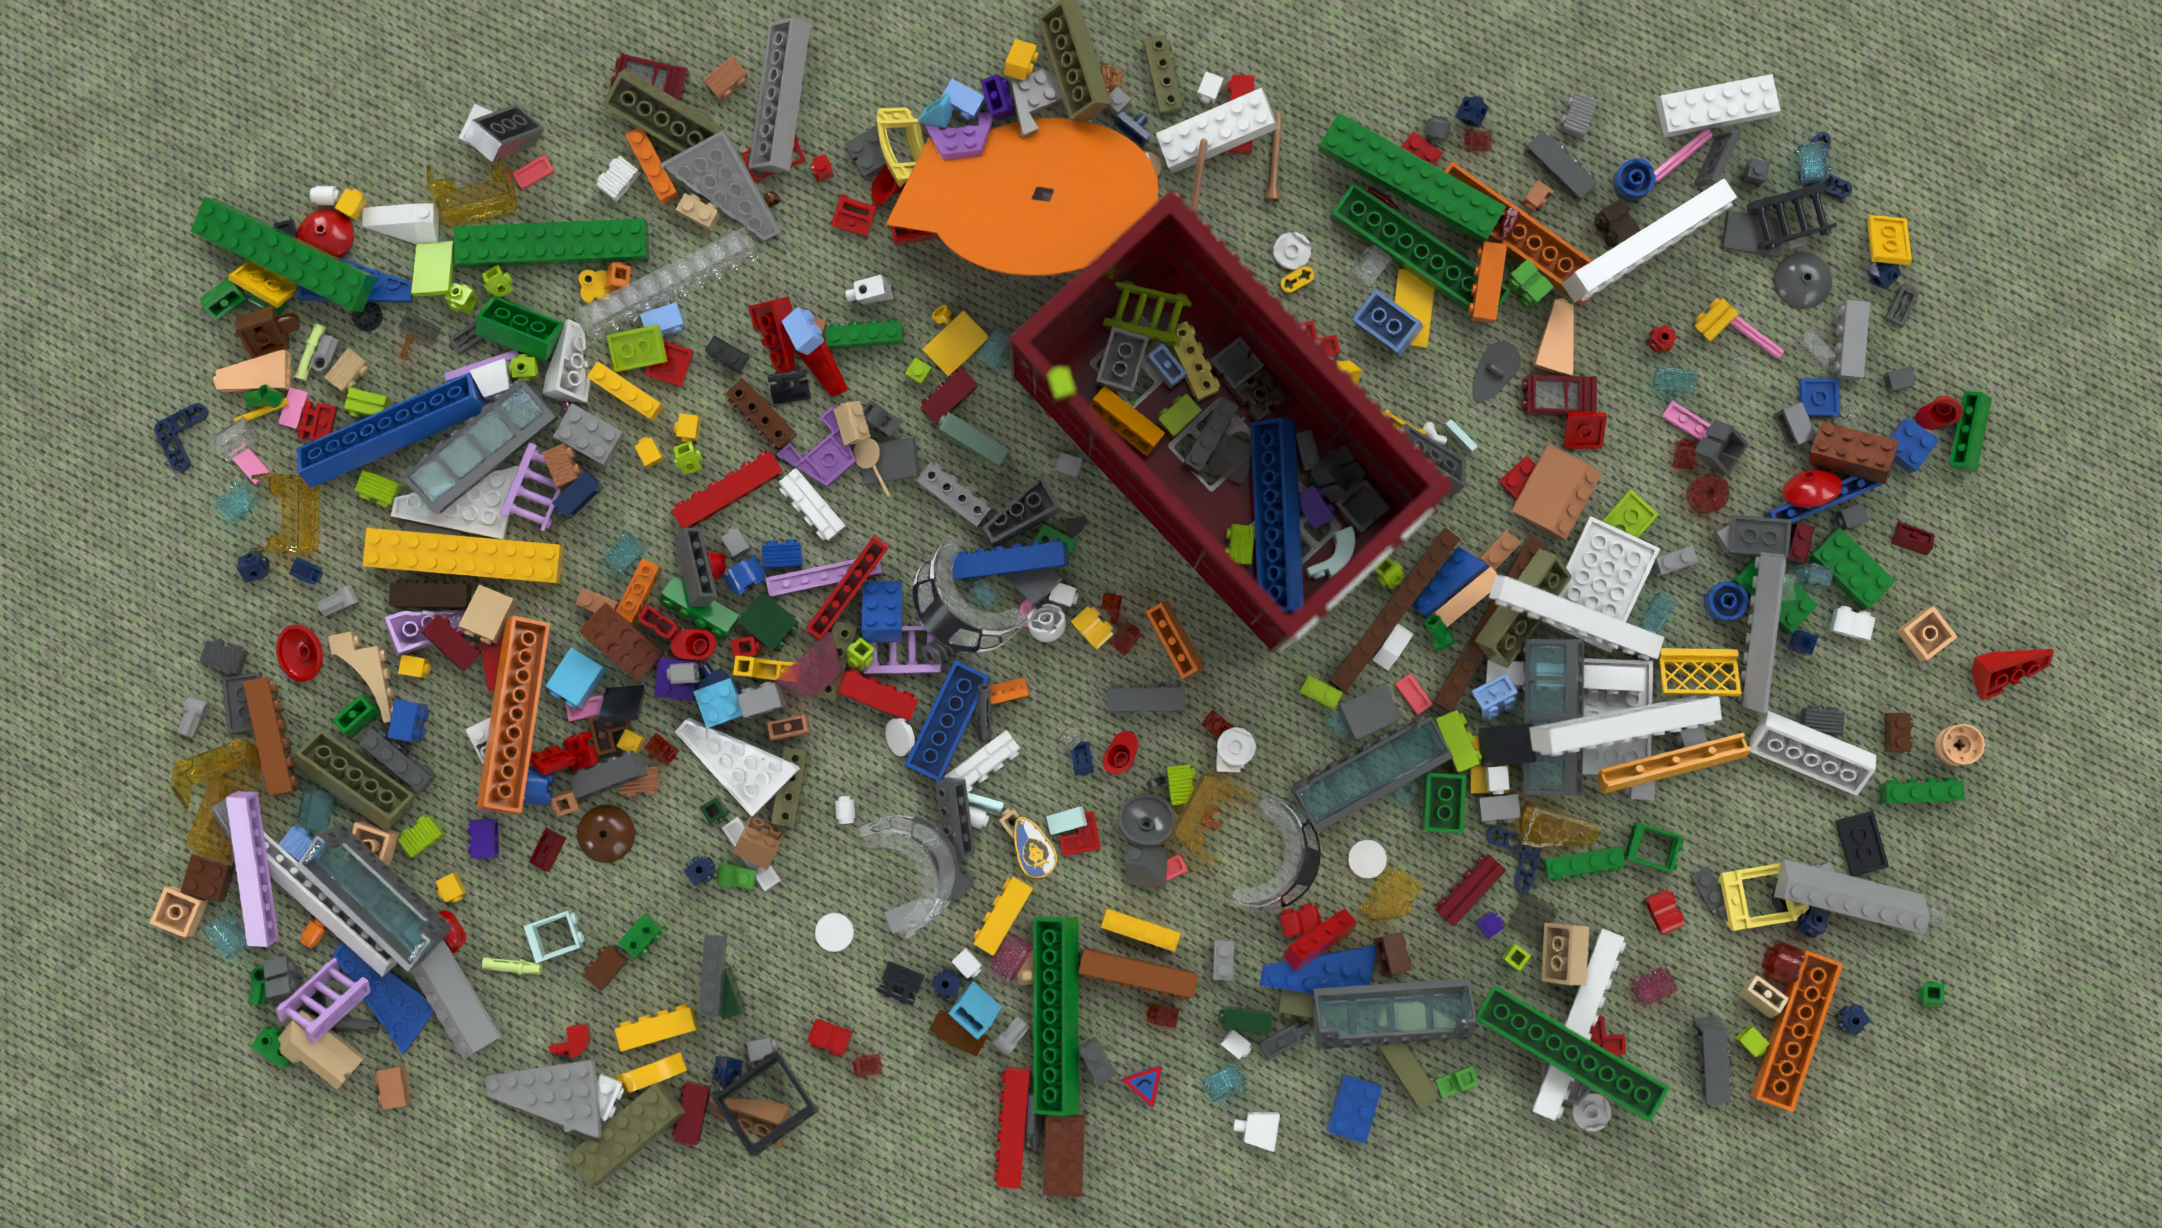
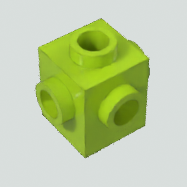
M499 265L482 274L486 283L484 286L490 295L494 294V296L501 298L509 295L514 290L511 284L513 279L508 272L504 273Z
M453 283L450 294H446L444 297L451 310L455 312L461 311L469 315L479 301L475 292L465 284Z
M522 354L516 355V358H511V364H509L508 368L512 378L530 382V379H539L538 360L535 357H528V355Z
M692 441L673 447L676 457L674 459L677 469L682 470L684 475L702 469L700 462L703 460L702 454L699 449H695Z
M1388 556L1373 569L1377 575V582L1383 587L1386 585L1391 590L1405 578L1401 571L1403 567L1396 560H1391Z
M861 637L846 650L847 663L850 667L860 672L865 667L869 668L874 662L875 648Z

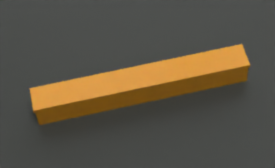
M1740 733L1603 768L1596 778L1602 793L1605 794L1745 758L1751 751V748L1745 742V734Z

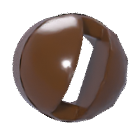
M776 192L765 193L764 200L768 207H773L780 203V198Z

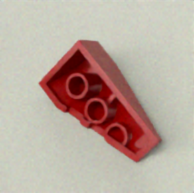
M789 296L748 306L755 330L760 329L764 337L761 340L763 346L767 345L771 351L769 358L776 372H792V369H794V344L782 323V320L793 312Z
M2037 649L1990 652L1975 657L1971 673L1979 698L1984 700L1997 696L2004 692L2002 688L2012 683L2013 686L2019 684V680L2027 674L2031 677L2049 667L2054 650Z

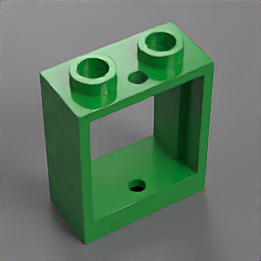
M1634 822L1624 860L1672 873L1678 865V859L1676 858L1678 851L1680 852L1683 847V836ZM1644 830L1672 839L1665 866L1636 858Z

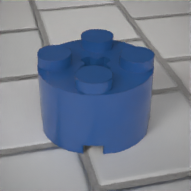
M1635 158L1623 163L1613 178L1614 191L1621 198L1628 201L1642 199L1653 188L1656 181L1652 165L1641 158Z
M755 555L750 556L751 561L745 559L727 570L728 575L726 573L722 574L733 594L742 595L750 590L748 586L752 583L758 585L765 580L766 572Z
M1722 582L1716 584L1704 596L1706 612L1717 621L1724 622L1737 619L1746 611L1748 595L1745 589L1737 583ZM1725 599H1728V602L1725 605L1723 601Z
M529 766L524 794L526 799H524L523 804L546 806L547 803L551 802L552 790H549V784H552L554 781V772L542 775L535 768Z

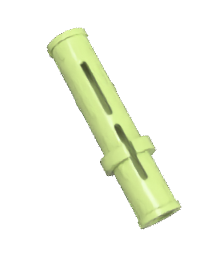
M314 323L311 335L306 340L307 345L294 377L307 381L312 367L310 364L311 358L316 355L326 327Z
M484 957L482 961V970L514 972L519 975H541L543 968L542 963L526 962L523 959L513 961Z

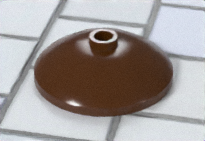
M601 805L592 808L582 817L577 829V839L581 850L590 859L601 863H610L623 858L630 851L635 840V827L630 816L621 808L613 805ZM603 830L607 833L605 838L601 837Z

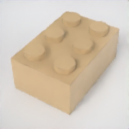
M1544 923L1541 981L1565 985H1586L1589 926Z

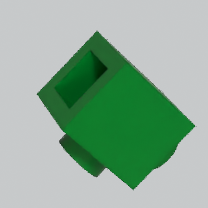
M1935 981L1923 983L1922 989H1918V1001H1922V1007H1943L1944 984H1939V982Z

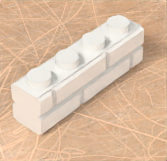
M797 468L779 481V484L782 486L779 490L786 498L790 496L794 500L791 504L798 512L802 510L806 514L804 519L810 526L814 524L818 528L816 533L823 541L825 539L829 542L847 528Z
M1005 730L945 775V778L965 779L967 792H970L973 789L971 785L977 781L979 784L989 777L987 773L991 770H994V772L998 771L1004 766L1002 762L1007 758L1010 761L1020 754L1018 750L1021 748L1010 733Z

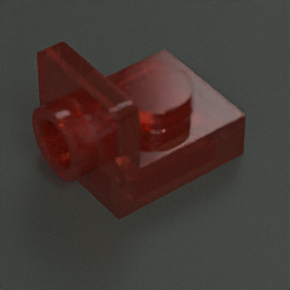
M1470 128L1464 136V145H1467V151L1490 152L1491 131H1474V128Z
M1689 439L1675 440L1674 445L1676 448L1672 464L1673 468L1693 470L1696 455L1694 452L1696 449L1695 444Z
M1104 593L1101 609L1108 610L1107 615L1111 616L1110 624L1117 625L1123 596Z
M1127 623L1110 645L1125 656L1142 636V633L1137 626Z
M1211 710L1201 724L1202 727L1218 739L1226 730L1235 728L1214 710Z
M655 733L644 747L659 761L667 765L676 758L677 753L680 751L658 733Z
M1151 1003L1147 1011V1022L1176 1028L1180 1009Z
M880 1053L857 1056L855 1058L856 1061L853 1062V1071L857 1073L858 1078L882 1073Z

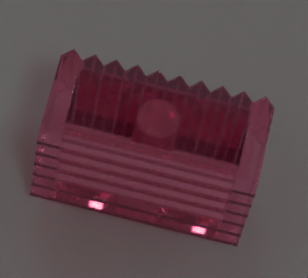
M1015 934L1009 937L1006 936L1001 942V950L996 952L991 958L992 964L990 969L1006 981L1015 979V976L1033 950V947Z
M1657 967L1651 970V975L1646 977L1640 975L1633 979L1634 982L1630 986L1640 1006L1644 1007L1678 991L1669 969Z

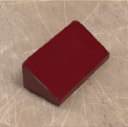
M1897 522L1891 544L1927 556L1933 549L1934 534Z
M545 828L529 863L541 870L550 872L566 837L549 828Z

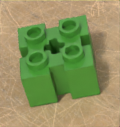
M1529 259L1522 263L1505 280L1506 286L1511 289L1510 292H1516L1520 296L1519 302L1524 307L1528 306L1529 309L1535 306L1554 287L1538 272V269Z

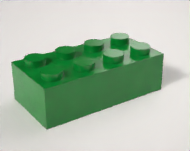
M493 296L476 316L475 334L546 361L558 344L564 323Z
M1841 528L1832 530L1807 556L1862 610L1870 609L1896 582Z
M1753 556L1730 581L1741 585L1745 589L1749 600L1751 595H1755L1752 581L1753 576H1757L1758 569L1754 568L1755 558L1759 556ZM1784 574L1778 627L1784 633L1790 634L1798 628L1818 604Z

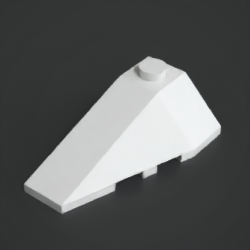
M434 204L363 208L362 227L415 245L438 242L439 208Z
M569 319L566 320L545 376L542 394L559 401L587 403L590 379H586L585 375L588 361H584L583 351L586 349L583 325Z

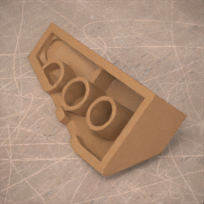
M711 1097L709 1099L710 1113L727 1122ZM732 1098L725 1100V1103L744 1132L748 1133L750 1130L759 1135L757 1140L762 1139L790 1118V1107L783 1103ZM785 1136L771 1146L781 1149Z

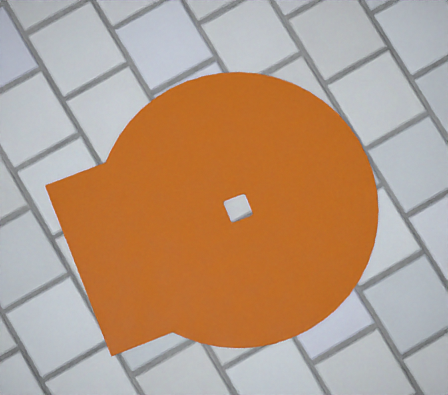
M1068 118L1033 119L1039 128L1038 131L1022 138L1020 123L1014 122L991 129V132L988 133L982 155L976 157L943 160L935 148L933 140L928 138L886 225L937 233L941 240L956 254L969 262L993 271L1025 276L1066 273L1088 266L1158 201V179L1155 169L1146 154L1130 139L1105 126L1088 121H1074ZM1037 187L1054 190L1049 202L1032 199Z

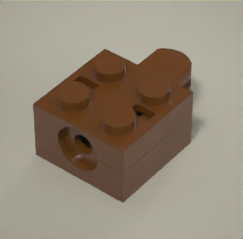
M273 305L236 317V332L252 359L289 348L288 333L300 329V318L296 313L291 312L278 316Z

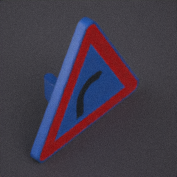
M1162 1066L1151 1067L1124 1076L1121 1079L1124 1084L1151 1108L1155 1106Z

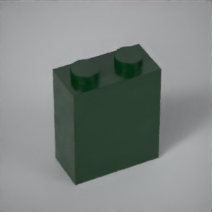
M761 592L738 619L740 624L773 651H776V649L781 650L786 644L785 639L789 634L792 636L799 628L797 626L799 621L764 592Z
M731 966L725 967L722 1020L746 1011Z
M1223 1005V1010H1219L1218 1021L1225 1029L1270 1034L1272 1013L1265 1010Z

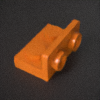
M1025 678L989 686L991 687V705L1029 696Z

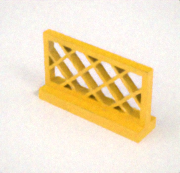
M1661 648L1657 664H1659L1662 695L1740 696L1741 687L1737 664L1738 649ZM1664 664H1671L1676 670L1671 674L1665 669ZM1691 665L1696 670L1690 674L1683 667ZM1710 665L1715 670L1709 674L1702 667ZM1724 665H1732L1733 672L1730 675L1721 669ZM1679 671L1687 677L1683 682L1674 677ZM1698 671L1706 677L1702 683L1693 677ZM1717 672L1726 678L1722 683L1713 678ZM1670 679L1678 685L1676 689H1667V682ZM1691 680L1698 687L1692 690L1686 687L1685 684ZM1710 680L1717 688L1709 690L1704 684ZM1729 680L1735 685V690H1728L1723 685Z

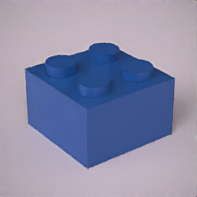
M1910 418L1901 420L1889 436L1890 439L1899 441L1894 462L1909 473H1913L1920 468L1939 441V439Z
M395 699L387 738L421 742L426 732L424 721L429 717L428 705Z

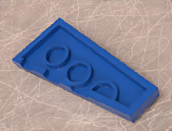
M1458 547L1411 606L1428 618V616L1432 615L1447 602L1446 599L1460 592V588L1468 581L1472 582L1480 571H1485L1489 566Z

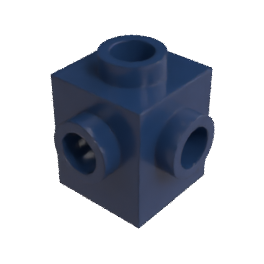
M1465 96L1455 117L1466 126L1480 128L1489 107L1479 96Z
M1874 262L1867 270L1871 282L1885 290L1901 275L1898 267L1899 264Z
M260 550L238 557L237 570L245 583L268 576L270 563L267 557H263Z
M696 856L689 861L690 866L683 870L694 886H697L702 882L706 884L714 878L712 874L716 872L714 869L716 865L710 857Z
M1809 906V909L1797 918L1799 922L1796 928L1807 937L1814 938L1820 934L1822 935L1827 929L1826 923L1830 914L1823 909Z
M943 969V972H938L937 976H933L931 987H935L934 992L938 993L939 997L949 998L950 995L957 997L962 976L954 975L952 970ZM943 981H948L949 986H944Z
M1855 1003L1839 1010L1840 1014L1835 1016L1841 1031L1852 1035L1861 1033L1865 1029L1864 1026L1871 1022L1862 1007Z
M716 1056L712 1079L719 1081L721 1086H729L733 1078L740 1074L742 1075L743 1060L734 1057Z

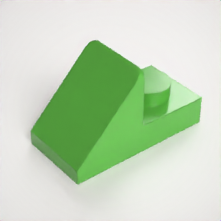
M719 863L717 883L726 888L736 886L753 889L755 887L757 869Z

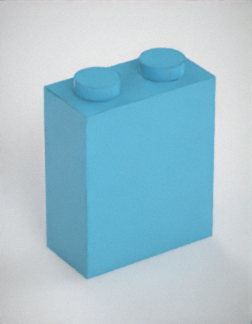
M571 647L546 684V687L550 689L549 693L557 699L560 696L565 698L566 701L564 703L575 709L578 706L582 709L607 670Z
M972 982L960 994L948 1014L975 1038L979 1039L991 1026L1002 1006L975 982Z

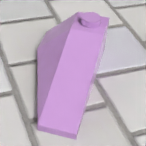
M466 610L402 611L385 617L388 634L396 656L399 657L432 645L419 630L435 614L445 615L451 621L449 625L455 629L457 627L463 632V629L458 625Z

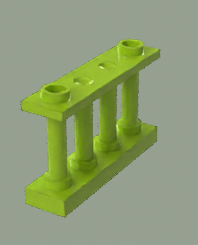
M1116 281L1115 285L1122 293L1115 316L1112 319L1105 318L1103 325L1105 328L1111 331L1113 326L1147 336L1152 341L1179 347L1181 339L1177 336L1175 329L1182 306L1191 307L1192 305L1191 301L1187 298L1188 296L1182 293L1173 295L1134 286V283L1129 281H1123V283ZM1129 293L1140 295L1132 321L1129 323L1123 322L1122 316ZM1147 297L1157 299L1150 325H1147V327L1140 326L1139 322ZM1165 301L1175 303L1168 329H1165V331L1158 330L1157 325Z

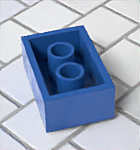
M902 581L864 582L862 604L863 639L867 643L902 642Z
M1342 1073L1326 1130L1329 1133L1366 1144L1382 1086Z

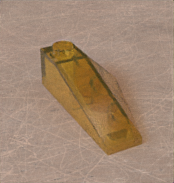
M1525 801L1521 817H1519L1520 842L1536 848H1545L1546 846L1562 847V845H1592L1596 843L1602 827L1598 824Z

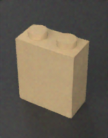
M478 585L458 626L469 637L473 638L476 635L481 637L480 641L490 645L492 642L498 645L504 633L506 619L513 615L518 603L513 598Z

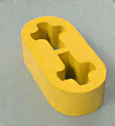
M1304 266L1290 273L1282 279L1280 283L1281 290L1286 294H1291L1308 285L1314 278V271L1310 267ZM1302 271L1310 273L1308 280L1306 278L1298 279L1302 276ZM1286 280H1288V282H1292L1294 280L1296 281L1292 285V289H1290L1289 287H1284L1286 284Z

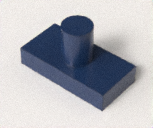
M1123 111L1117 115L1114 125L1142 148L1148 143L1151 136L1143 128L1148 121L1144 114L1139 113L1134 120Z
M1089 741L1070 744L1075 776H1085L1089 773H1094Z

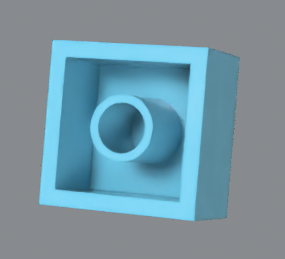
M733 678L694 691L707 728H712L743 716L737 697L739 693Z

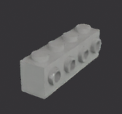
M1846 300L1838 308L1840 324L1837 325L1836 334L1839 337L1838 343L1835 345V354H1837V361H1835L1833 366V372L1836 373L1835 378L1856 381L1864 378L1870 302Z
M929 463L917 478V483L976 528H979L992 511L989 507L990 503L982 497L980 500L974 496L975 492L968 486L963 488L959 485L960 480L952 474L947 476L944 473L945 469L939 464L935 463L933 465Z

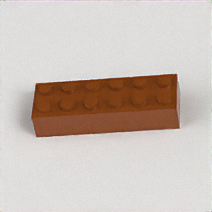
M269 677L245 681L243 685L268 796L295 792L300 784L298 776L293 773V768H295L293 766L294 758L293 756L290 757L288 750L291 749L289 737L286 738L284 730H287L285 719H282L280 714L283 711L281 700H278L276 693L279 692L277 682H274Z
M1083 948L1079 973L1082 974V978L1093 980L1094 977H1099L1101 982L1112 984L1113 981L1120 982V986L1128 988L1136 985L1142 991L1151 992V989L1158 990V994L1170 996V993L1177 994V998L1189 1000V997L1194 998L1199 976L1194 971Z

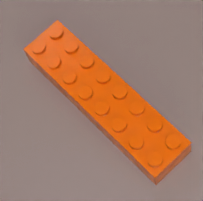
M1799 949L1784 993L1789 1000L1781 1013L1776 1017L1768 1041L1770 1044L1766 1047L1767 1051L1764 1053L1750 1094L1751 1097L1794 1112L1843 963Z

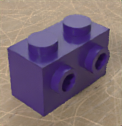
M995 74L980 81L990 115L993 118L1001 121L1016 114L1014 100L1009 93L1011 89L1007 79Z
M1312 485L1299 494V506L1317 531L1336 519L1334 515L1336 510L1331 503L1327 504L1324 500L1326 495L1321 487L1316 488L1315 485Z
M471 819L468 824V834L471 835L468 853L471 854V858L499 857L498 819Z

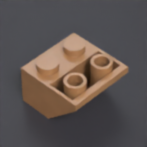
M750 815L732 853L768 870L785 832Z

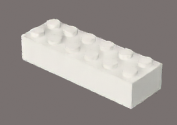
M1773 74L1661 95L1656 101L1664 138L1775 117L1780 112Z
M1260 88L1156 133L1168 168L1173 173L1197 164L1199 144L1203 138L1208 142L1206 160L1279 128L1263 89Z
M1767 711L1750 737V752L1856 796L1876 770L1875 754L1770 711Z

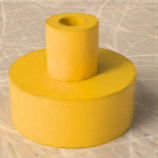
M941 305L933 312L932 318L937 324L944 322L945 325H948L951 322L949 318L951 310L946 305Z

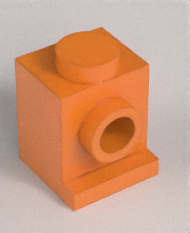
M623 262L611 263L607 268L604 289L619 293L625 292L629 288L631 267L626 266Z

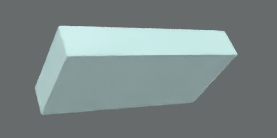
M1450 419L1443 426L1469 454L1477 447L1453 420Z
M967 792L969 806L985 810L987 813L1000 816L1002 813L1003 802Z
M1083 807L1046 816L1051 835L1087 826Z

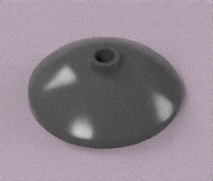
M1799 252L1789 255L1779 264L1775 272L1774 284L1778 295L1785 303L1795 308L1807 309L1817 306L1828 296L1832 285V276L1827 264L1820 257L1812 253ZM1804 275L1809 276V281L1804 279Z
M1139 794L1123 803L1118 814V825L1122 834L1132 843L1140 846H1156L1171 837L1176 825V816L1171 805L1163 798L1153 794Z

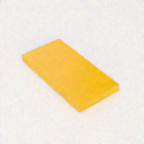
M1398 269L1394 303L1421 321L1423 325L1422 330L1409 346L1427 349L1434 288L1406 269Z

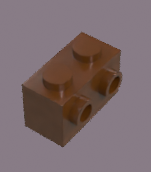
M1884 713V752H1911L1913 747V737H1911L1913 718L1911 713Z
M1402 932L1373 939L1383 977L1412 970L1411 959L1408 955L1406 940Z
M613 945L603 946L596 954L599 957L595 962L590 961L584 968L586 972L583 977L599 991L606 988L629 960Z

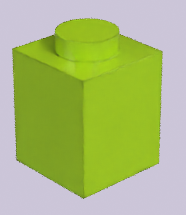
M914 358L905 375L923 387L932 373V368L919 359Z
M1060 366L1052 369L1051 373H1048L1055 401L1075 395V389L1068 368L1063 369Z
M1511 943L1501 956V959L1515 970L1521 971L1531 955L1517 944Z
M1750 1025L1735 1038L1754 1057L1762 1056L1767 1051L1766 1047L1770 1044Z

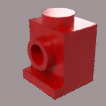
M826 154L812 158L813 164L810 166L817 183L835 177Z
M754 636L731 640L733 659H735V656L756 657L758 652L761 651L760 641L756 640ZM750 645V651L746 652L744 646Z

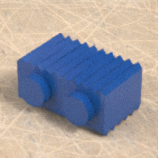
M797 539L785 540L786 543L778 544L776 540L766 541V545H762L763 568L803 567L802 544L800 542L797 543Z

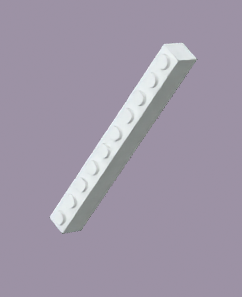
M1495 576L1489 595L1490 599L1496 600L1495 604L1503 607L1509 605L1512 607V611L1518 613L1525 611L1528 613V617L1534 619L1543 618L1544 623L1550 625L1559 624V628L1566 631L1575 630L1576 635L1582 637L1591 636L1592 641L1598 643L1604 641L1610 648L1618 649L1620 647L1623 649L1622 652L1634 655L1636 653L1639 659L1649 661L1650 658L1658 659L1664 640L1663 636L1509 577Z
M264 832L270 877L382 977L396 966L397 961L297 868L299 863Z
M1605 929L1600 930L1588 961L1586 985H1579L1564 1026L1590 1040L1592 1035L1589 1033L1591 1026L1595 1027L1598 1020V1015H1595L1598 1007L1602 1008L1605 1001L1603 993L1605 989L1609 990L1612 979L1609 977L1611 972H1615L1618 967L1619 961L1616 960L1619 953H1623L1626 945L1623 942L1625 937ZM1549 1064L1532 1112L1553 1121L1556 1118H1560L1564 1107H1561L1563 1099L1567 1100L1571 1091L1568 1088L1570 1081L1574 1082L1575 1079Z

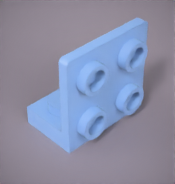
M1506 673L1472 691V695L1482 709V720L1484 722L1496 719L1500 713L1504 711L1509 712L1517 705L1518 692Z

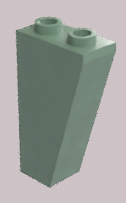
M949 412L946 416L943 415L938 423L939 431L943 436L999 468L1010 452L1002 444Z

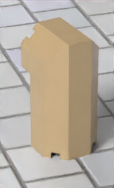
M301 1010L299 1014L311 1022L317 1019L314 1015ZM292 1020L278 1037L281 1043L280 1053L292 1063L302 1061L337 1090L365 1056L331 1029L316 1043L312 1044L307 1040L306 1028Z

